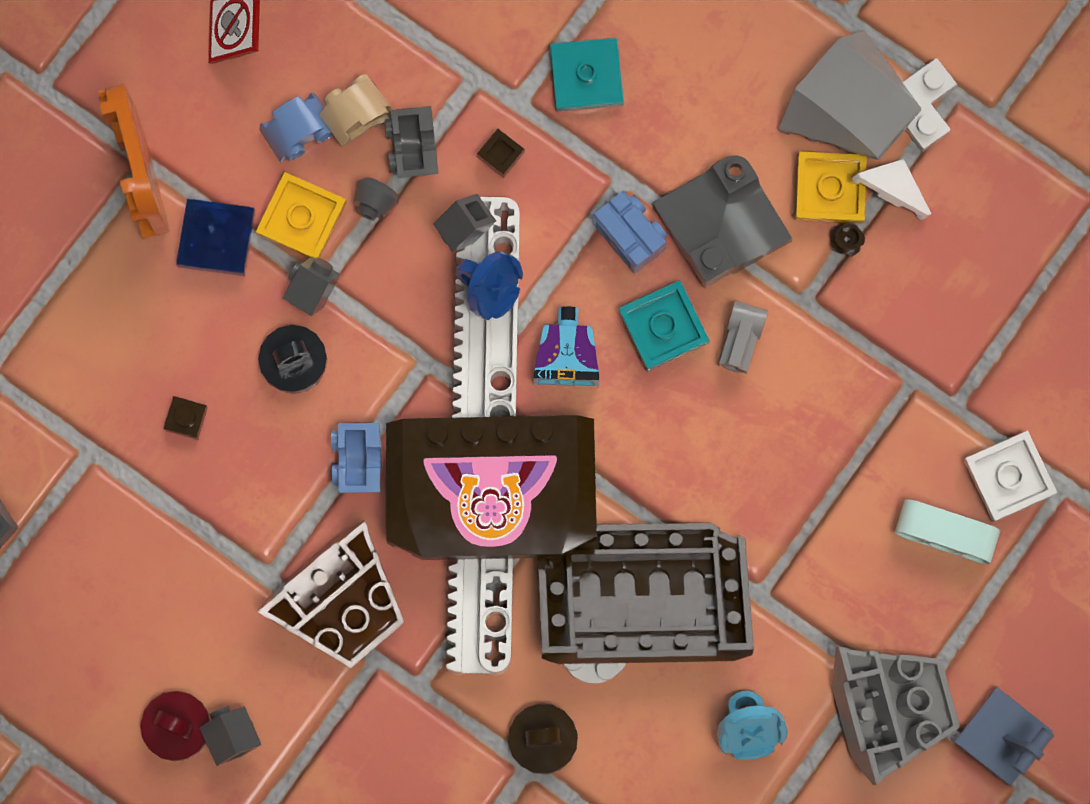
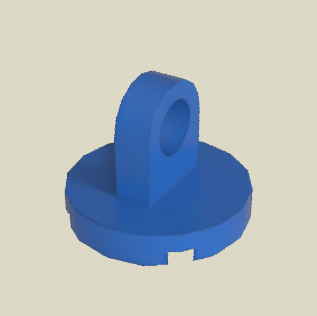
M497 251L488 255L479 264L464 259L455 270L459 280L468 287L467 301L470 310L480 318L490 320L492 317L498 319L504 316L512 308L519 296L521 288L517 287L518 278L521 280L523 278L520 262L508 253Z

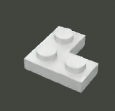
M937 58L903 82L921 107L920 113L908 125L905 131L922 153L951 131L932 104L955 89L957 83Z

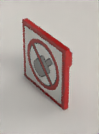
M210 0L209 63L214 64L258 52L260 0Z

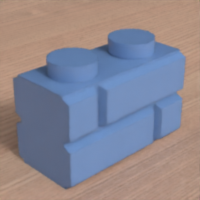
M622 191L592 215V223L635 274L664 252L667 245L664 239L667 237V234L657 221L650 223L643 213L646 209L635 195L629 198Z

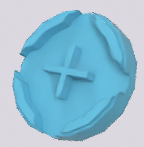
M741 691L731 697L729 701V715L718 725L716 735L723 753L726 755L727 752L731 753L734 758L740 760H753L768 756L774 752V746L778 745L779 742L782 745L786 741L788 729L782 713L775 708L764 706L758 694L751 691ZM743 705H750L749 707L737 710L739 707Z

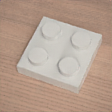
M1028 431L963 460L993 523L1057 494V490Z

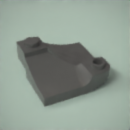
M732 155L712 165L702 175L659 198L652 204L685 261L690 263L704 288L731 273L734 275L792 241L790 233L763 191L757 174L750 163L742 156ZM738 167L741 170V175L734 177L729 173V169Z

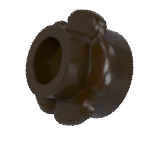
M853 223L837 226L831 235L834 250L839 254L846 253L848 256L857 254L860 251V246H863L865 242L864 233ZM845 237H850L851 241L846 242Z

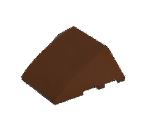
M364 520L325 545L285 579L257 610L261 615L271 619L350 668L404 623Z

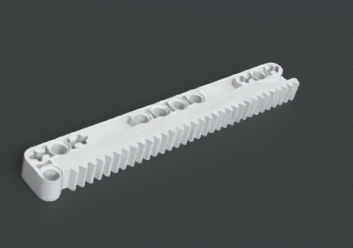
M480 197L496 219V222L474 244L457 250L459 251L456 253L457 264L460 265L464 259L479 264L488 255L495 253L494 249L500 243L511 245L513 251L510 255L519 261L520 212L518 205L515 201L506 197ZM502 211H508V231H501L500 216ZM457 279L455 284L456 291L458 292L455 293V299L458 306L455 307V315L459 319L455 320L454 323L455 330L458 331V333L454 334L455 344L459 346L454 347L455 358H458L454 360V370L458 373L453 374L454 384L457 385V387L453 388V395L458 400L453 401V410L457 414L452 415V418L491 417L496 410H505L510 416H516L518 298L504 316L498 319L492 317L490 320H485L476 316L470 310L467 301L468 287ZM498 376H504L511 382L510 386L504 391H498L491 385L492 381ZM513 558L450 560L457 563L449 566L450 575L456 578L448 580L449 588L456 591L448 594L449 602L455 604V606L448 608V615L455 618V620L447 622L449 630L456 633L447 636L448 644L456 647L447 650L448 658L455 660L446 664L447 671L456 675H501L508 670L511 663ZM498 580L502 587H507L506 590L500 591V606L507 604V608L500 606L486 608V604L493 605V593L491 590H487V587H492L494 581ZM496 614L501 615L506 620L504 629L499 632L490 631L486 626L488 618ZM485 638L495 641L506 638V643L499 641V654L504 656L505 660H500L497 667H493L490 660H485L486 656L492 655V641L485 643Z

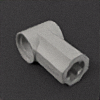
M735 301L727 327L729 333L723 346L719 366L733 372L747 374L757 339L760 340L768 310Z

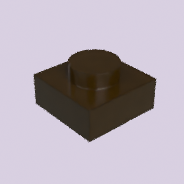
M497 129L477 153V158L504 178L525 153V149L500 129Z
M173 396L164 430L198 440L208 409L207 405Z

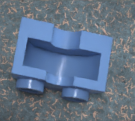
M311 93L308 96L309 98L304 101L298 96L284 103L272 112L275 117L273 120L260 125V132L280 163L286 159L292 161L300 157L306 151L304 145L310 141L316 140L317 143H322L333 136L319 116L324 106L315 93Z
M338 423V430H332L331 433L332 451H339V464L332 465V485H338L339 493L380 492V473H382L380 424Z

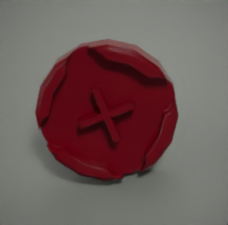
M180 691L163 693L153 699L143 712L140 724L142 739L148 749L161 759L173 762L189 759L200 753L206 745L199 727L210 721L209 713L204 704L189 693Z

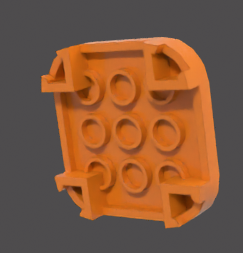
M120 84L98 90L102 116L106 124L112 123L116 142L121 152H127L133 177L120 180L123 194L126 196L131 219L133 222L138 221L142 239L170 232L146 137L136 106L125 84Z

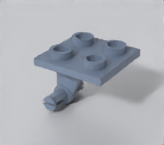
M996 687L954 743L1003 782L1011 786L1020 774L1025 775L1036 759L1040 760L1043 757L1042 751L1054 735L1052 734L1053 730Z

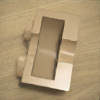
M363 74L356 78L346 90L342 91L340 88H337L330 92L324 98L327 105L320 112L319 116L343 147L361 137L371 127L376 126L377 128L385 124V119H391L390 110L394 109L368 75Z

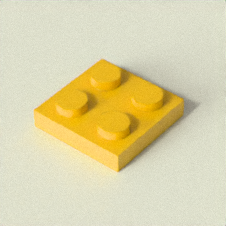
M799 152L795 221L864 224L866 185L862 183L854 184L852 178L858 173L866 171L867 157L859 154Z
M284 172L260 221L256 235L307 258H321L347 200Z

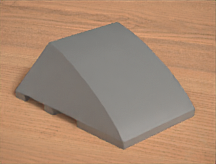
M862 30L838 39L800 82L793 92L778 130L785 134H790L791 132L808 137V140L813 142L823 141L836 145L841 150L879 160L920 113L921 107L866 32Z
M845 647L836 648L832 682L833 694L850 756L873 785H876L896 769L904 766L924 750L929 749L960 728L941 659L902 654L899 656L882 654L878 651L865 652L849 650V648Z

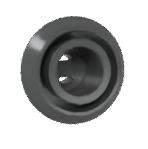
M365 177L358 180L355 185L354 204L358 207L356 212L366 219L374 221L376 217L383 218L398 204L397 193L380 181Z

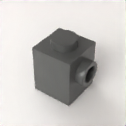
M474 194L457 200L433 225L453 252L474 244L496 222V219L480 196Z
M311 257L302 264L298 262L288 275L287 280L291 283L283 299L308 315L313 316L324 307L341 274L333 270L332 265L321 258Z
M229 706L218 709L210 714L211 720L199 727L216 766L240 758L262 745L245 706L232 711Z

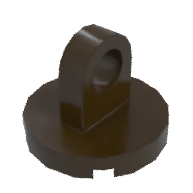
M537 704L525 708L515 717L509 729L508 744L512 757L521 767L535 774H550L560 771L571 761L577 750L578 733L574 721L565 711L554 705Z

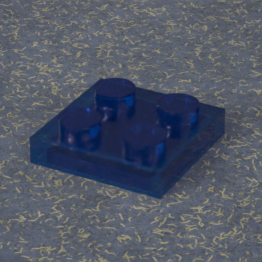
M187 199L176 262L177 267L245 276L255 208Z

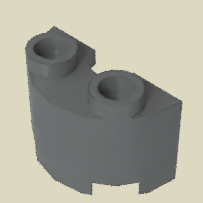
M431 106L390 110L391 119H385L387 139H394L395 152L389 153L391 173H397L398 178L438 174Z

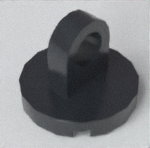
M297 325L280 327L269 334L261 345L258 358L261 373L269 385L290 394L306 392L317 385L323 377L328 361L325 346L318 335L306 327Z

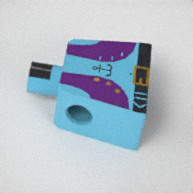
M570 306L559 307L558 325L543 326L534 369V385L599 387V370L592 326L578 325L579 308Z

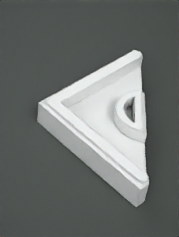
M904 159L860 172L852 178L854 184L862 183L878 192L877 196L897 207L904 206L913 211L919 220H923L931 215Z

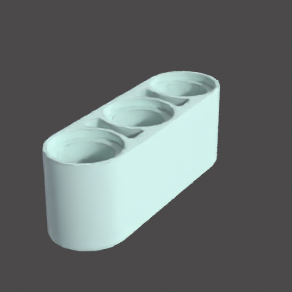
M910 499L904 500L894 531L896 535L982 564H991L1001 532L998 528Z

